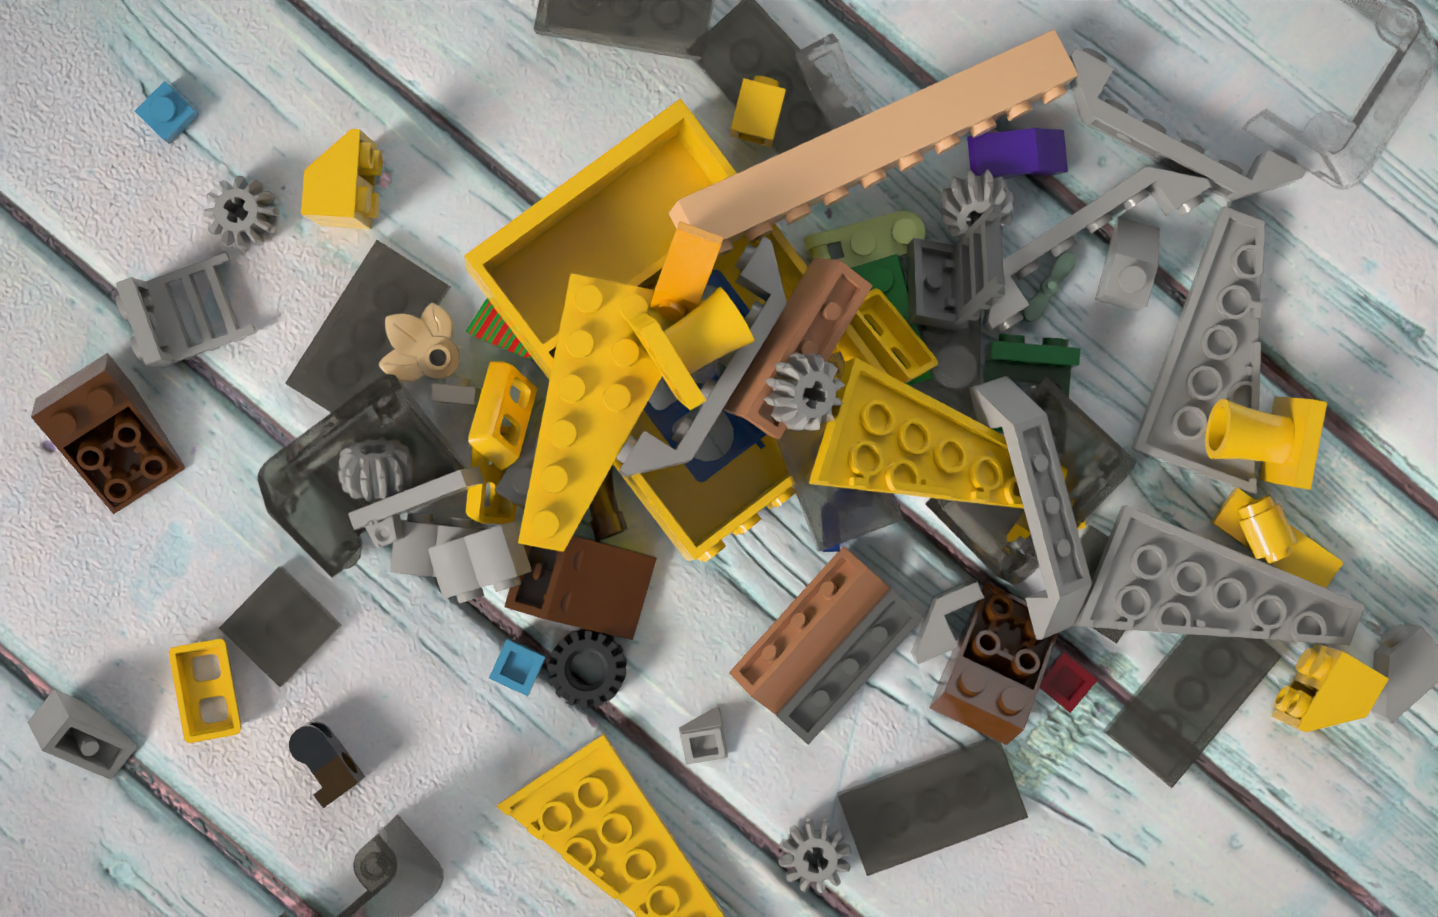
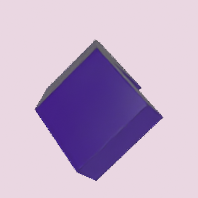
M1029 128L986 133L976 138H973L972 135L967 137L970 170L975 176H981L987 169L992 174L993 179L1003 176L1004 180L1025 174L1059 175L1068 172L1065 135L1062 129Z

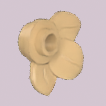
M430 303L422 313L421 319L408 314H394L386 317V333L391 345L394 347V350L379 362L380 368L386 374L400 381L411 382L424 375L434 379H443L445 376H450L456 371L460 361V354L457 346L451 341L453 322L443 308L435 303ZM435 349H440L446 354V362L441 366H435L430 361V354Z

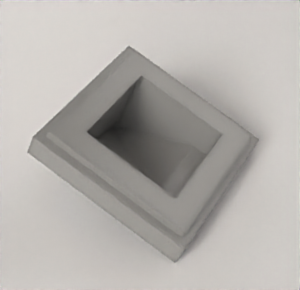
M720 707L713 708L679 727L686 765L728 758Z

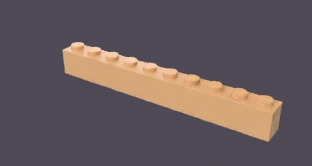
M1054 29L682 198L676 202L669 215L676 229L679 221L724 237L717 256L718 259L734 249L732 243L746 237L749 243L759 240L773 231L771 225L783 219L790 225L812 213L809 207L823 201L825 206L829 207L850 195L848 189L860 183L863 189L870 188L886 179L887 175L885 172L898 166L900 172H904L924 160L922 155L935 149L937 155H940L961 143L959 137L971 132L973 138H976L997 126L995 121L1004 116H1007L1009 121H1013L1033 109L1031 104L1042 99L1045 105L1056 101L1068 93L1065 86L1074 80L1078 73Z

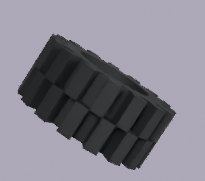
M582 628L567 634L552 650L547 671L550 673L549 682L551 686L555 687L556 695L559 698L562 696L566 699L567 704L571 706L574 704L580 705V708L586 709L589 706L598 707L603 705L604 702L610 701L620 690L627 673V660L624 657L622 646L616 643L612 635ZM584 651L597 654L604 663L602 678L593 684H583L577 681L571 671L573 658Z

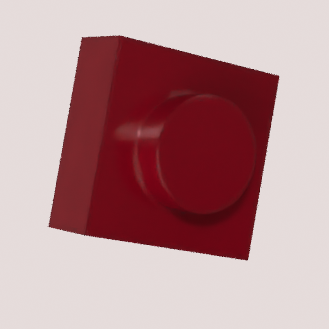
M1061 651L1045 670L1039 688L1071 713L1097 682V679Z

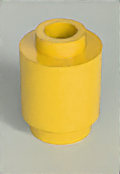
M1271 495L1259 498L1238 509L1242 517L1239 520V524L1256 559L1265 557L1268 563H1272L1293 553L1290 546L1297 542L1296 537L1280 503L1275 504Z

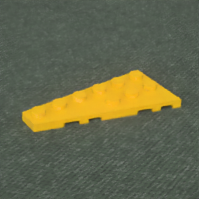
M570 273L520 529L519 544L564 552L660 381L661 373L628 323V320L642 311L657 320L663 331L678 322L663 317L658 310L650 308L655 290Z
M856 357L846 361L841 377V382L845 385L836 393V397L844 404L832 406L831 411L834 421L827 422L809 484L1024 509L1004 435ZM1061 466L1065 481L1068 469Z
M605 733L496 805L507 816L510 815L527 828L526 831L536 839H541L559 853L563 860L615 900L618 899L632 910L636 917H727Z

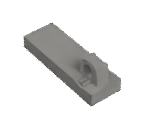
M479 466L460 469L350 512L348 515L354 530L366 528L376 548L389 545L404 538L400 515L484 483Z

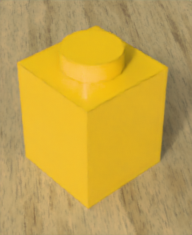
M756 75L753 80L743 78L730 128V137L772 148L786 89L778 87L779 82L769 77Z

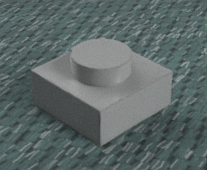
M445 376L444 384L432 383L431 401L477 406L482 389L470 387L471 379Z

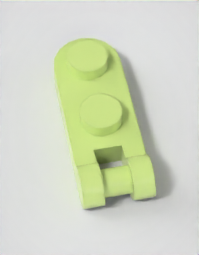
M898 211L829 231L814 233L804 237L807 251H812L813 258L831 259L828 246L839 243L843 258L836 260H841L851 268L897 254L899 257L907 255V245L913 238L924 240L926 232L925 225L918 215L910 211Z

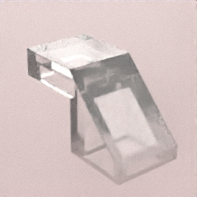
M833 33L794 53L807 87L831 131L873 112L865 90L851 74L840 42Z

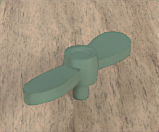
M1065 252L1057 258L1049 278L1041 282L1040 291L1029 300V306L1023 309V317L1026 321L1034 322L1043 315L1050 297L1058 292L1059 283L1073 270L1076 264L1074 253Z

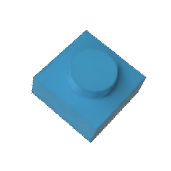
M166 81L135 110L169 144L199 115Z
M507 638L489 679L528 696L547 655Z

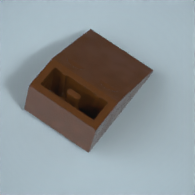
M108 353L35 399L31 418L113 514L185 469L184 463L141 395Z
M575 533L564 552L524 545L532 571L520 575L521 584L509 589L504 608L549 621L625 639H634L657 557L602 541H596L595 539Z
M986 582L981 590L984 598L976 601L957 641L958 647L953 649L943 670L929 708L1008 745L1025 729L1058 633L1044 639H1036L1026 601Z

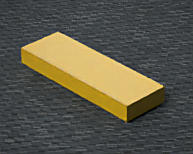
M1234 488L1210 523L1253 553L1239 524V520L1242 517L1238 509L1255 501V499L1241 489ZM1290 525L1297 540L1294 545L1290 546L1293 553L1272 563H1268L1265 557L1260 559L1275 568L1326 588L1344 562Z

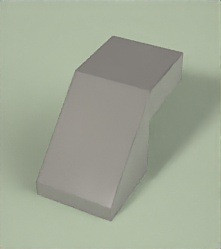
M971 579L932 597L911 650L913 659L917 664H921L958 647L944 615L984 598L977 581Z

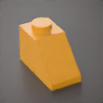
M679 221L659 276L650 308L658 310L663 317L669 320L680 321L698 307L724 237Z

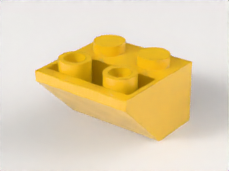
M350 129L304 170L301 215L320 226L372 229V218L377 219L380 211L379 193H374L375 176H381L383 155L381 150H377V144L360 129Z
M1315 643L1312 649H1306L1298 659L1296 664L1298 672L1290 686H1284L1277 694L1274 701L1276 709L1272 717L1305 733L1366 718L1389 678L1343 651Z

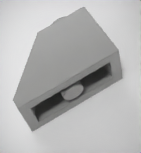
M1121 217L1116 219L1095 297L1096 301L1133 311H1138L1148 306L1159 265L1160 228Z
M1409 623L1394 626L1383 635L1381 639L1383 644L1374 651L1373 669L1389 678L1371 709L1373 715L1380 720L1392 724L1438 683V644L1422 626Z
M56 689L51 692L28 720V724L42 751L110 780L137 748L136 743L92 706Z

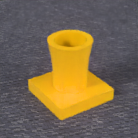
M721 287L717 288L693 311L664 331L657 320L644 311L628 320V323L674 396L690 411L706 401L691 374L729 352L755 342L741 313Z
M1274 396L1272 412L1269 414L1244 407L1226 399H1220L1214 405L1207 422L1205 433L1207 455L1210 459L1262 461L1259 475L1260 481L1311 490L1327 402Z

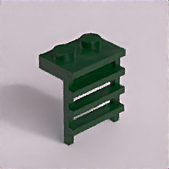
M999 334V341H992L984 347L983 383L1007 376L1013 382L1060 385L1058 401L1032 400L1042 410L1058 411L1057 425L1050 428L1052 436H1056L1055 447L1057 453L1064 454L1071 368L1079 366L1081 348L1068 347V339L1042 338V345L1026 344L1025 336ZM1002 427L991 428L994 431L1003 432Z

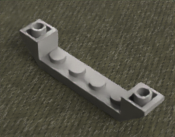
M1076 47L1069 55L1078 73V76L1070 82L1083 123L1177 173L1208 179L1212 185L1208 189L1231 202L1290 185L1303 178L1307 171L1296 164L1297 159L1285 151L1275 149L1273 152L1267 150L1257 156L1245 177L1241 175L1243 170L1238 165L1222 159L1217 162L1204 155L1205 150L1190 140L1182 139L1180 142L1165 134L1166 128L1159 123L1149 119L1140 121L1128 115V108L1115 100L1105 99V101L1098 99L1114 70V67L1106 63L1107 59L1101 53L1089 48H1084L1082 51Z
M1146 166L1003 260L1005 295L1001 298L992 297V307L989 310H985L983 327L988 332L998 326L1001 333L1023 320L1024 318L1019 311L1029 306L1011 276L1015 274L1018 280L1023 279L1041 267L1036 259L1051 250L1054 257L1077 243L1073 235L1085 227L1092 234L1113 220L1109 212L1119 205L1123 204L1126 210L1132 208L1149 196L1145 188L1149 190L1166 216L1178 209L1181 215H1184L1203 203L1204 200L1200 194L1212 185L1205 178Z
M766 237L762 238L757 247L748 243L735 264V267L741 270L735 282L765 301L764 304L755 301L744 319L755 342L729 352L719 359L718 362L724 365L725 368L717 381L709 377L700 391L706 401L701 403V407L693 420L685 416L671 438L678 443L675 449L646 431H643L638 440L631 435L629 436L616 457L617 460L623 463L618 471L622 476L629 477L688 463L693 459L786 307L787 302L773 244Z
M1004 376L969 387L977 421L989 428H1003L1046 588L1025 598L1036 639H1044L1074 626L1092 582L1047 414L1010 378Z

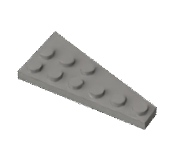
M1224 206L1220 208L1131 449L1229 486L1239 488L1248 493L1257 494L1255 460L1210 459L1205 448L1207 422L1214 405L1220 399H1226L1254 410H1259L1261 342H1259V321L1262 319L1263 303L1260 302L1261 274L1264 271L1265 221Z
M1125 505L1121 506L1092 579V585L1074 626L1350 645L1365 605Z

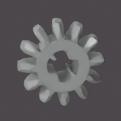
M969 169L966 179L963 180L953 176L951 188L943 189L941 196L942 207L940 208L941 219L948 226V231H950L952 237L963 235L992 204L1001 205V234L1003 226L1012 224V210L1015 205L1013 193H1010V189L1007 188V183L1004 181L1003 176L993 179L988 169L981 176H975Z
M236 176L233 187L225 180L219 181V188L222 194L219 196L209 192L207 198L215 203V207L207 208L203 211L205 217L215 219L209 225L208 231L214 235L221 234L220 243L228 247L235 242L238 249L247 250L250 239L258 246L263 245L264 238L261 231L265 230L272 234L276 232V228L268 223V218H276L280 215L278 209L268 207L274 201L275 195L270 191L262 192L263 183L257 179L248 184L245 177ZM239 206L248 211V215L244 220L235 214Z
M800 353L789 354L788 363L779 362L774 364L778 376L765 380L770 387H773V392L764 400L768 405L775 406L771 416L776 421L785 422L787 428L795 431L803 429L810 431L819 430L821 420L825 422L834 421L831 411L832 406L844 404L836 397V391L845 385L840 379L834 378L837 367L832 363L824 362V358L813 353L806 354L805 356Z
M381 437L378 440L367 438L366 441L361 443L353 442L350 444V448L340 451L339 482L342 483L343 491L350 493L351 498L365 497L366 501H370L374 498L385 499L386 496H394L411 486V478L413 476L412 456L409 454V448L402 445L396 439L386 441L384 437Z
M812 818L805 819L806 832L802 833L795 825L789 828L792 837L796 841L782 839L780 842V848L788 852V854L779 857V865L781 867H791L786 873V880L788 882H793L802 876L800 890L803 892H807L812 881L816 882L818 893H824V880L829 879L836 887L841 884V880L835 870L840 872L850 871V864L842 858L852 853L851 847L847 844H839L845 837L842 829L835 830L828 835L831 826L829 820L824 819L819 830H814ZM813 847L821 848L824 857L823 861L817 858L816 864L809 863L808 855L806 854L807 850L813 853Z

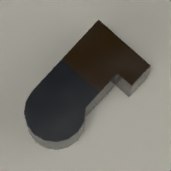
M310 722L295 730L291 735L289 751L292 757L298 762L306 764L322 786L320 790L313 794L322 808H325L366 777L327 725L321 722Z

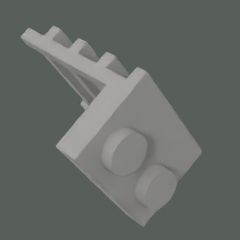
M227 252L148 281L130 277L115 283L119 292V296H116L118 310L124 320H129L134 336L130 338L132 349L136 357L140 361H144L145 365L167 368L179 361L189 360L198 354L219 349L220 346L231 342H238L243 340L244 337L257 333L253 324L239 328L217 268V266L231 261ZM202 271H206L228 332L219 337H215L193 276ZM178 280H182L204 341L194 346L191 345L169 285Z

